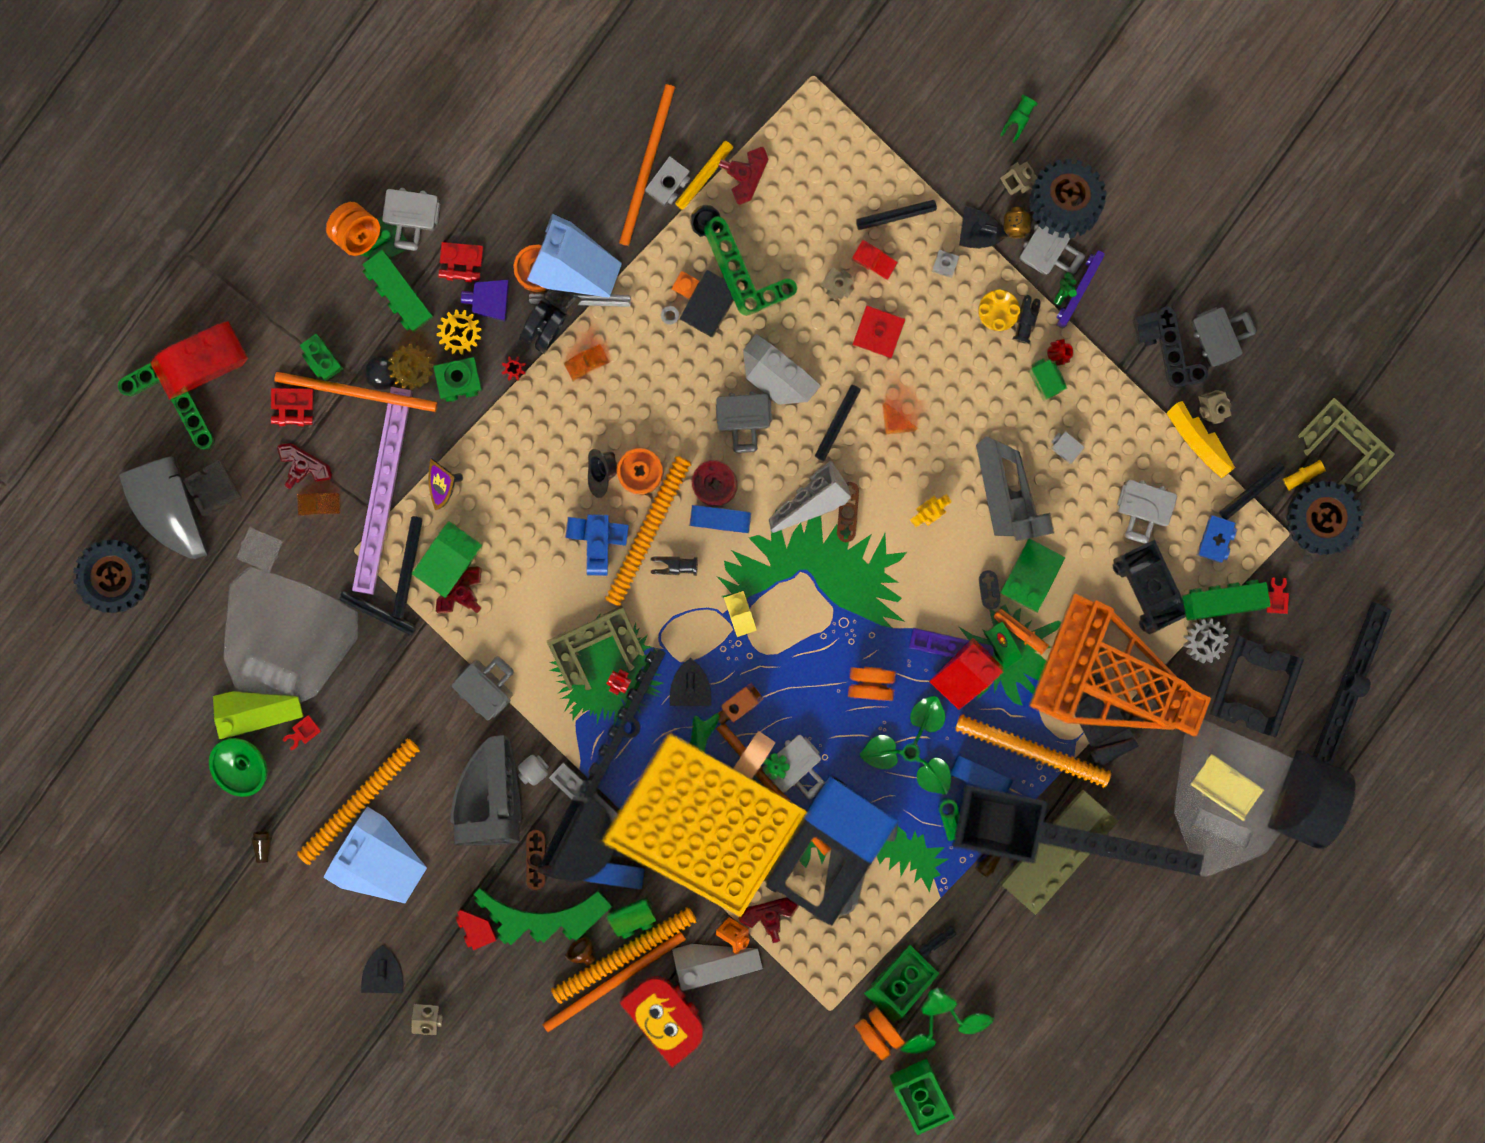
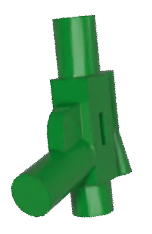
M1067 272L1064 276L1065 279L1060 280L1061 288L1054 299V303L1057 305H1061L1068 294L1071 297L1077 295L1074 286L1076 280L1071 272Z

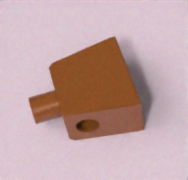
M752 682L721 705L723 710L718 713L720 716L718 721L722 725L730 719L732 722H735L764 699ZM736 704L739 710L734 709L733 705Z

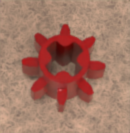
M1065 339L1051 342V346L1047 350L1048 358L1051 361H1055L1057 366L1069 363L1070 358L1073 356V348L1070 343L1065 344Z
M509 356V362L507 364L502 363L506 370L501 373L502 375L508 373V381L512 377H516L520 381L519 375H526L522 371V367L526 366V363L520 364V357L512 360ZM513 363L515 366H519L516 374L508 371Z
M621 669L618 673L613 671L606 685L611 687L609 691L616 695L619 692L625 694L632 681L627 678L629 673Z

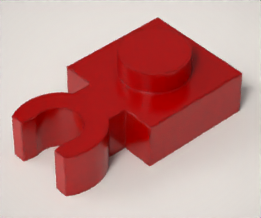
M1271 578L1270 585L1273 588V592H1268L1271 607L1266 608V613L1288 614L1289 593H1283L1287 580L1282 578V584L1277 586L1275 578Z
M308 715L292 727L296 733L286 735L283 741L285 742L289 738L293 739L294 745L290 747V750H294L298 747L300 740L306 744L322 731L310 715Z

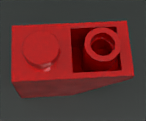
M463 909L457 912L456 921L460 928L464 927L466 932L464 939L468 947L472 946V949L476 950L497 940L490 920Z

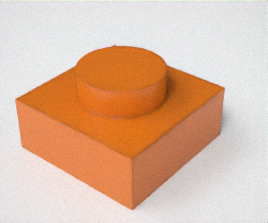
M681 271L671 289L690 300L700 281Z

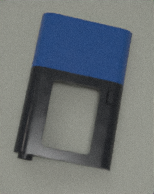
M830 775L764 880L767 883L766 887L773 892L779 891L824 923L833 926L899 820L891 817L849 789L847 784L840 779ZM815 837L844 855L847 859L818 906H815L786 886L787 879Z

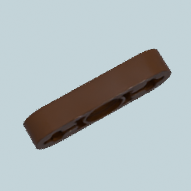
M847 482L848 486H852V489L856 490V493L851 495V501H856L855 505L846 503L843 506H839L837 536L842 542H851L855 538L859 488L855 483ZM850 506L854 509V515L851 518H845L842 515L844 507ZM841 520L846 522L854 521V525L849 524V531H852V535H849L848 539H844V535L840 534L841 531L845 530V524H841Z
M537 829L530 831L526 838V883L532 890L541 889L546 882V876L539 872L538 878L542 879V882L538 883L537 887L534 886V883L530 882V879L534 878V872L530 873V868H538V866L531 864L530 857L533 854H539L543 858L546 852L545 834ZM534 833H538V837H542V841L538 842V848L542 847V852L538 850L530 852V847L534 848V841H530V837H533Z

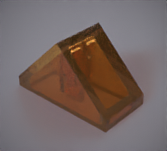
M601 344L580 352L564 362V365L574 382L610 362Z
M887 402L882 405L885 435L911 433L917 430L914 424Z
M339 493L297 495L298 516L340 514Z

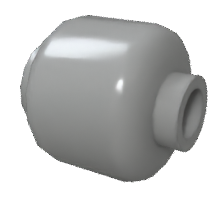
M530 755L519 764L520 774H518V777L525 785L529 782L535 786L548 775L547 769L549 766L539 755L537 757Z

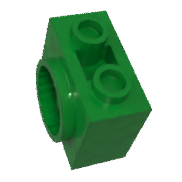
M318 334L313 335L299 345L304 351L301 355L318 378L322 376L324 380L328 381L344 370Z
M474 357L433 366L440 399L452 402L458 400V396L466 395V398L478 396V392L482 391ZM455 371L463 373V378L459 382H455L452 379V374Z
M1043 358L1031 365L1032 369L1029 370V373L1043 401L1067 389L1060 370L1055 363L1052 364L1051 360L1045 362Z

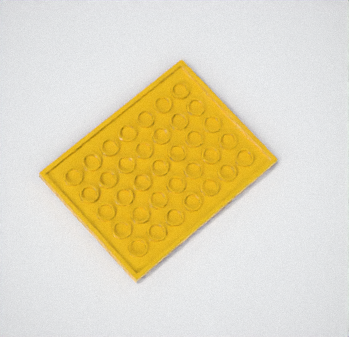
M669 733L602 840L604 843L741 917L807 811Z

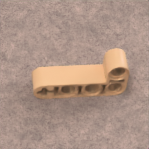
M758 731L733 769L752 779L773 748L775 741Z

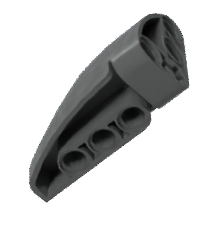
M176 457L163 458L119 474L127 502L146 531L165 547L187 558L198 559L209 555L184 478L180 479L179 477L181 476V471Z
M501 735L488 738L477 749L462 772L456 786L451 808V823L454 824V845L480 846L520 842L518 822L522 821L521 799L510 739L507 736Z

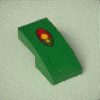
M1000 622L984 633L1004 669L1022 658L1015 641L1003 622Z

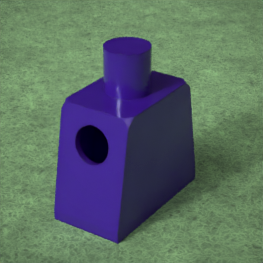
M509 281L474 283V292H461V303L473 304L472 312L474 314L506 321Z

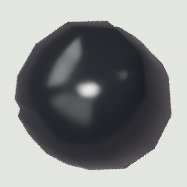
M711 205L697 207L690 217L692 230L700 237L706 236L704 232L705 225L713 218L721 217L719 211ZM712 224V229L716 232L719 226Z
M378 356L372 358L366 365L365 376L367 382L374 389L385 390L391 388L396 382L397 371L394 363L389 358Z

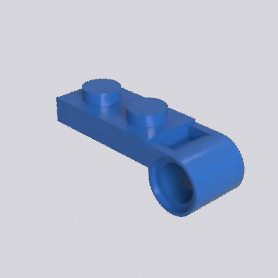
M588 514L587 575L608 576L609 515Z
M568 517L565 538L587 541V520ZM609 523L608 544L626 546L629 525Z

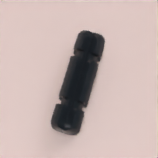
M948 926L944 929L943 933H938L927 944L921 945L919 950L925 957L932 953V950L935 951L946 943L947 939L956 936L957 933L952 926Z

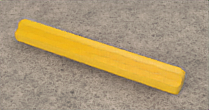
M728 141L722 143L675 203L677 207L685 209L716 171L721 159L724 160L732 151V144Z

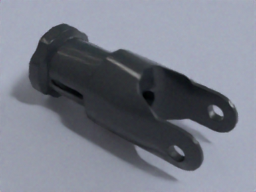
M1026 295L1023 299L1017 319L1018 327L1015 336L1012 338V340L1024 344H1030V334L1032 328L1035 327L1041 304L1039 299H1034L1030 309L1032 300L1030 295Z
M654 556L650 558L651 561L664 562L669 566L665 569H653L651 574L680 575V573H687L697 576V557H694V559H681L680 557Z

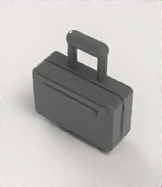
M1215 307L1197 315L1191 321L1195 330L1193 336L1198 338L1203 349L1201 355L1206 357L1210 367L1222 365L1241 356L1243 352L1238 341L1256 334V328L1248 312L1228 319L1224 308L1217 309ZM1243 319L1248 332L1236 336L1231 324Z
M751 391L749 395L735 396L731 392L728 396L716 398L719 431H732L733 451L735 453L757 451L756 429H767L770 427V422H772L771 400H769L767 394H756L754 391ZM738 430H751L752 444L738 445Z
M498 656L487 667L480 661L475 660L452 683V688L459 693L461 699H465L474 708L476 713H480L486 720H490L492 717L495 718L511 701L510 698L513 696V693L504 683L514 674V670ZM495 665L505 673L501 680L490 672Z

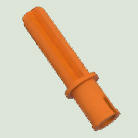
M1001 608L995 613L994 619L999 623L1003 622L1007 629L1025 642V645L1028 644L1039 652L1040 655L1046 651L1049 644L1035 635V631L1031 632Z

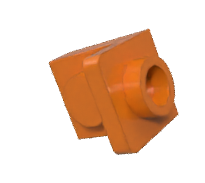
M730 917L716 930L718 937L733 945V952L735 954H738L741 949H745L749 944V929Z

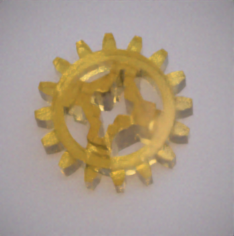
M412 344L407 345L406 348L402 345L399 347V351L395 350L392 353L394 357L389 359L392 365L388 367V370H393L390 377H396L395 384L401 382L403 389L407 385H409L410 390H413L415 386L419 389L423 386V383L426 384L429 381L428 377L433 375V372L429 371V369L433 368L434 364H429L428 362L431 356H425L426 350L419 351V345L414 349ZM405 355L404 361L399 362L401 356ZM423 371L421 377L417 379L418 373Z

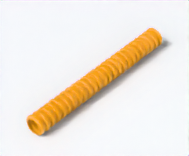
M675 456L674 459L676 460L672 462L673 466L669 468L670 472L666 474L667 478L663 480L664 484L660 486L661 490L657 492L658 496L654 498L655 502L651 504L652 508H649V514H646V520H643L642 523L644 524L640 526L641 530L637 532L638 536L634 538L635 542L631 544L632 548L628 550L629 554L625 556L626 560L622 562L623 566L619 568L620 572H617V578H614V584H611L610 587L612 588L608 590V596H605L606 601L616 606L622 605L621 601L625 599L624 595H627V589H630L631 586L629 585L633 583L634 580L632 579L636 577L635 573L639 571L638 567L642 565L641 561L645 559L644 555L648 553L647 549L651 547L650 543L654 541L653 537L657 535L656 531H659V525H662V519H665L666 516L664 515L668 513L667 509L671 507L670 503L674 501L673 497L677 495L676 491L680 489L679 485L683 483L682 479L686 477L685 473L689 471L688 467L692 465L691 462L680 456Z
M963 714L959 717L955 727L956 732L960 730L962 734L967 733L970 737L973 735L975 739L980 738V741L986 740V743L989 744L991 742L993 746L998 745V748L1004 747V750L1007 751L1009 749L1012 753L1015 751L1017 755L1023 754V757L1028 756L1030 760L1033 758L1035 762L1041 761V764L1044 765L1046 763L1048 767L1053 766V769L1059 768V771L1062 772L1064 770L1067 774L1070 772L1072 776L1078 775L1077 778L1083 777V780L1086 781L1088 779L1090 783L1096 782V785L1101 784L1103 788L1107 786L1111 777V771H1105L1103 767L1099 769L1097 765L1094 767L1092 763L1086 764V761L1081 762L1079 758L1076 760L1074 756L1068 757V754L1063 755L1061 751L1057 753L1055 749L1050 750V747L1044 748V745L1041 744L1039 746L1037 742L1031 743L1032 740L1026 741V738L1023 737L1021 739L1019 735L1015 737L1013 733L1008 734L1005 730L1002 732L1000 728L997 730L995 726L989 727V724L986 723L984 725L982 721L977 722V719L971 720V717L968 716L966 718Z
M407 738L405 740L406 743H402V747L397 748V752H393L392 757L387 758V762H383V766L378 768L379 771H375L374 776H370V780H366L365 785H361V789L355 791L356 794L351 796L352 799H348L347 804H343V808H339L337 810L338 813H334V817L328 819L329 822L324 824V828L321 827L319 829L320 832H316V836H312L310 838L311 841H307L306 846H302V850L297 851L298 857L304 863L311 865V861L316 859V855L319 856L321 854L320 851H324L325 846H329V842H333L334 837H338V833L343 832V828L348 826L347 823H351L352 818H356V814H360L362 812L361 809H365V805L371 803L370 800L375 798L374 795H378L380 793L379 790H383V786L388 785V781H392V777L398 775L397 772L402 770L401 767H405L407 765L406 762H410V758L415 757L416 752H420V748L411 739Z
M685 907L686 910H680L678 915L675 913L673 918L669 917L668 921L664 920L663 924H657L658 927H652L651 931L647 930L646 934H641V937H635L634 941L630 940L628 945L625 943L623 948L619 947L618 951H613V954H607L606 958L602 957L601 961L597 960L596 964L592 963L590 965L591 967H585L584 971L580 970L578 975L575 973L573 978H568V981H562L563 984H557L556 988L552 987L551 992L558 1003L562 1004L564 999L567 1001L569 996L573 997L574 993L578 994L579 990H585L586 986L590 987V984H595L596 980H602L601 977H607V974H612L614 969L617 971L619 966L623 967L624 963H630L629 960H635L636 956L640 957L641 953H646V950H652L653 946L657 947L659 942L662 944L664 939L668 940V937H673L674 933H680L679 930H685V927H690L691 923H697L690 908Z

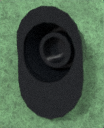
M592 449L588 454V486L595 497L601 498L607 492L609 480L617 474V463L613 452L601 453L597 449Z

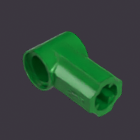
M944 798L939 802L938 810L947 839L951 841L955 838L959 812L954 800ZM946 803H951L954 806L953 811L949 814L944 813L942 810Z

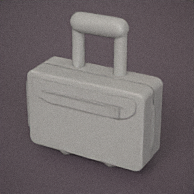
M400 188L399 190L388 189L386 191L382 220L385 224L397 226L394 242L395 248L413 251L418 249L420 229L432 231L435 229V225H438L439 199L436 195L427 194L424 190L420 191V193L408 192L405 188ZM402 227L415 228L413 242L400 240Z
M1039 223L1035 224V232L1029 241L1023 243L1025 249L1019 259L1044 275L1050 273L1054 264L1074 275L1085 259V254L1067 244L1070 240L1069 234L1066 233L1064 238L1058 237L1059 232L1054 231V234L1051 235L1048 233V227L1041 229ZM1064 248L1076 255L1070 267L1058 260Z
M1133 480L1126 481L1125 485L1122 486L1117 503L1119 513L1131 516L1125 533L1126 538L1144 544L1148 543L1154 524L1164 527L1169 525L1177 495L1166 491L1164 486L1155 488L1146 485L1144 480L1139 482ZM1136 518L1149 522L1145 535L1132 531Z
M800 734L792 741H785V747L777 753L778 758L784 755L787 758L785 764L790 765V769L784 771L786 776L783 779L777 776L776 780L770 779L771 773L765 774L783 793L795 784L807 799H812L825 784V781L813 769L821 761L820 752L806 737L804 738ZM807 772L817 781L809 791L799 782Z

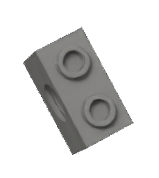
M669 156L646 187L645 192L664 206L668 203L672 204L678 196L676 192L679 187L684 188L689 182L690 177L688 175L690 171ZM669 177L673 178L675 185L671 188H666L663 185V181Z

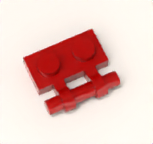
M442 242L440 264H448L447 270L439 269L438 277L447 278L450 281H453V279H462L465 282H472V280L480 281L481 273L473 272V266L482 267L483 246ZM455 265L466 266V271H455Z
M271 388V409L279 410V416H271V424H279V426H286V424H298V426H305V424L313 425V416H305V410H313L314 389ZM286 410H298V416H286Z

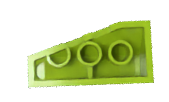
M231 691L213 696L214 721L219 739L304 717L298 696L244 693L240 691Z

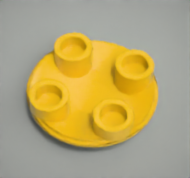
M998 289L988 292L981 299L978 313L986 327L995 331H1004L1011 328L1017 322L1020 306L1012 293Z

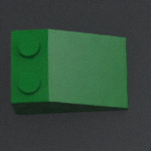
M448 521L414 569L412 575L446 598L481 551L482 544Z
M1029 538L1007 577L1000 594L1037 613L1065 557Z
M647 897L609 912L607 915V919L617 937L622 936L623 939L634 935V930L642 928L644 931L653 927V922L657 920Z
M908 945L875 979L864 994L892 1022H895L908 1012L939 973L911 945Z
M927 1058L889 1075L893 1088L917 1135L955 1119Z

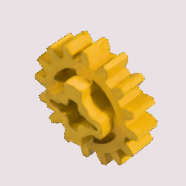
M455 310V315L448 312V319L441 318L443 325H437L441 329L437 336L443 338L439 341L440 345L446 343L444 349L447 351L452 348V354L454 355L457 350H459L461 355L464 354L465 349L468 352H472L470 347L472 345L474 347L478 346L475 340H481L477 333L481 332L482 329L476 328V325L480 322L478 320L472 321L474 315L467 316L466 310L462 314ZM456 319H465L468 323L461 324ZM450 323L451 329L450 332L446 335L447 325ZM459 327L465 330L462 332V337L454 336L456 328ZM473 330V336L471 340L468 341V334L470 331ZM456 340L461 342L462 346H455L450 342Z
M947 494L938 500L934 495L916 508L919 514L910 519L915 528L923 522L928 526L947 513L944 507L950 504L952 500Z

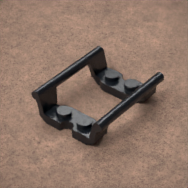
M1237 636L1210 714L1234 724L1238 720H1243L1246 723V728L1276 738L1304 659L1277 650H1273V652L1268 654L1264 652L1263 645ZM1240 656H1244L1251 664L1271 671L1283 670L1289 675L1275 716L1267 718L1261 711L1237 702L1229 704L1225 702L1224 697Z

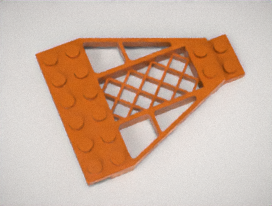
M1074 593L1029 706L1065 723L1169 730L1177 728L1195 737L1198 735L1211 698L1193 690L1185 681L1179 679L1117 616L1114 608L1097 600L1092 602ZM1110 619L1130 639L1125 653L1102 642ZM1135 644L1156 667L1130 656L1133 645ZM1103 654L1108 656L1111 663L1105 667L1102 666L1099 656ZM1095 661L1098 669L1091 671L1093 663ZM1121 663H1125L1129 671L1128 674L1121 676L1117 666ZM1110 667L1113 668L1117 677L1112 680H1108L1104 671ZM1141 671L1144 672L1148 681L1143 684L1139 683L1136 673ZM1100 672L1104 682L1099 685H1095L1092 674ZM1131 676L1135 687L1127 689L1123 678ZM1159 680L1163 681L1166 691L1158 693L1154 682ZM1115 681L1119 682L1122 692L1114 694L1110 683ZM1105 685L1108 693L1099 689V687ZM1146 685H1150L1153 696L1148 698L1145 697L1141 688ZM1136 689L1141 700L1133 703L1129 692ZM1082 692L1104 702L1105 705L1099 719L1073 717ZM1124 694L1126 701L1118 698L1117 696ZM1155 698L1159 709L1151 712L1147 701ZM1142 703L1145 710H1143V709H1141V708H1139V707H1137V706H1135V705H1138V704ZM1110 705L1142 719L1143 722L1107 720L1106 716Z

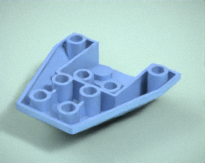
M552 214L545 231L547 233L540 252L533 263L527 280L546 289L609 298L622 263L572 222Z
M367 806L331 862L324 878L342 889L406 903L427 867L390 822Z

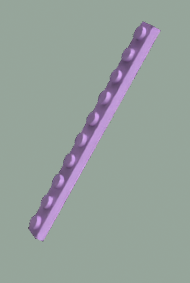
M391 387L390 393L412 397V390ZM389 403L387 406L352 591L374 595L410 407Z

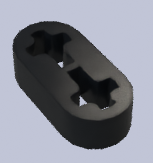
M986 570L980 574L978 580L981 602L985 608L992 610L999 606L1001 600L998 578L993 571ZM985 574H989L990 577L994 578V581L990 583L991 589H987V583L982 582V578L986 576ZM988 591H992V597L997 598V602L993 603L994 606H990L989 603L985 602V599L989 597Z

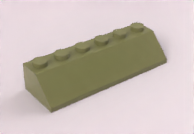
M1082 790L1053 824L1107 835L1119 821ZM1039 843L1035 864L1019 861L1000 884L1036 915L1090 853Z

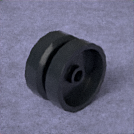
M541 300L528 317L519 340L529 345L538 335L535 349L545 354L558 335L567 315L557 309L547 319L551 306Z

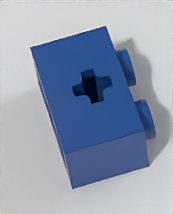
M1210 515L1197 555L1218 563H1222L1223 559L1227 560L1231 548H1228L1229 542L1234 540L1237 528H1234L1236 523ZM1220 534V539H1222L1223 542L1218 543V545H1215L1216 541L1213 540V537H1216Z

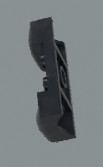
M1155 540L1113 560V571L1122 578L1127 577L1144 613L1140 616L1139 626L1143 632L1152 634L1186 618L1183 599Z
M1100 672L1092 676L1095 685L1104 683ZM1105 685L1099 687V689L1108 693ZM1082 692L1074 715L1076 718L1099 719L1105 704L1102 700ZM1110 705L1106 719L1125 721L1119 708ZM1079 724L1093 750L1091 756L1096 764L1104 765L1139 747L1128 727Z

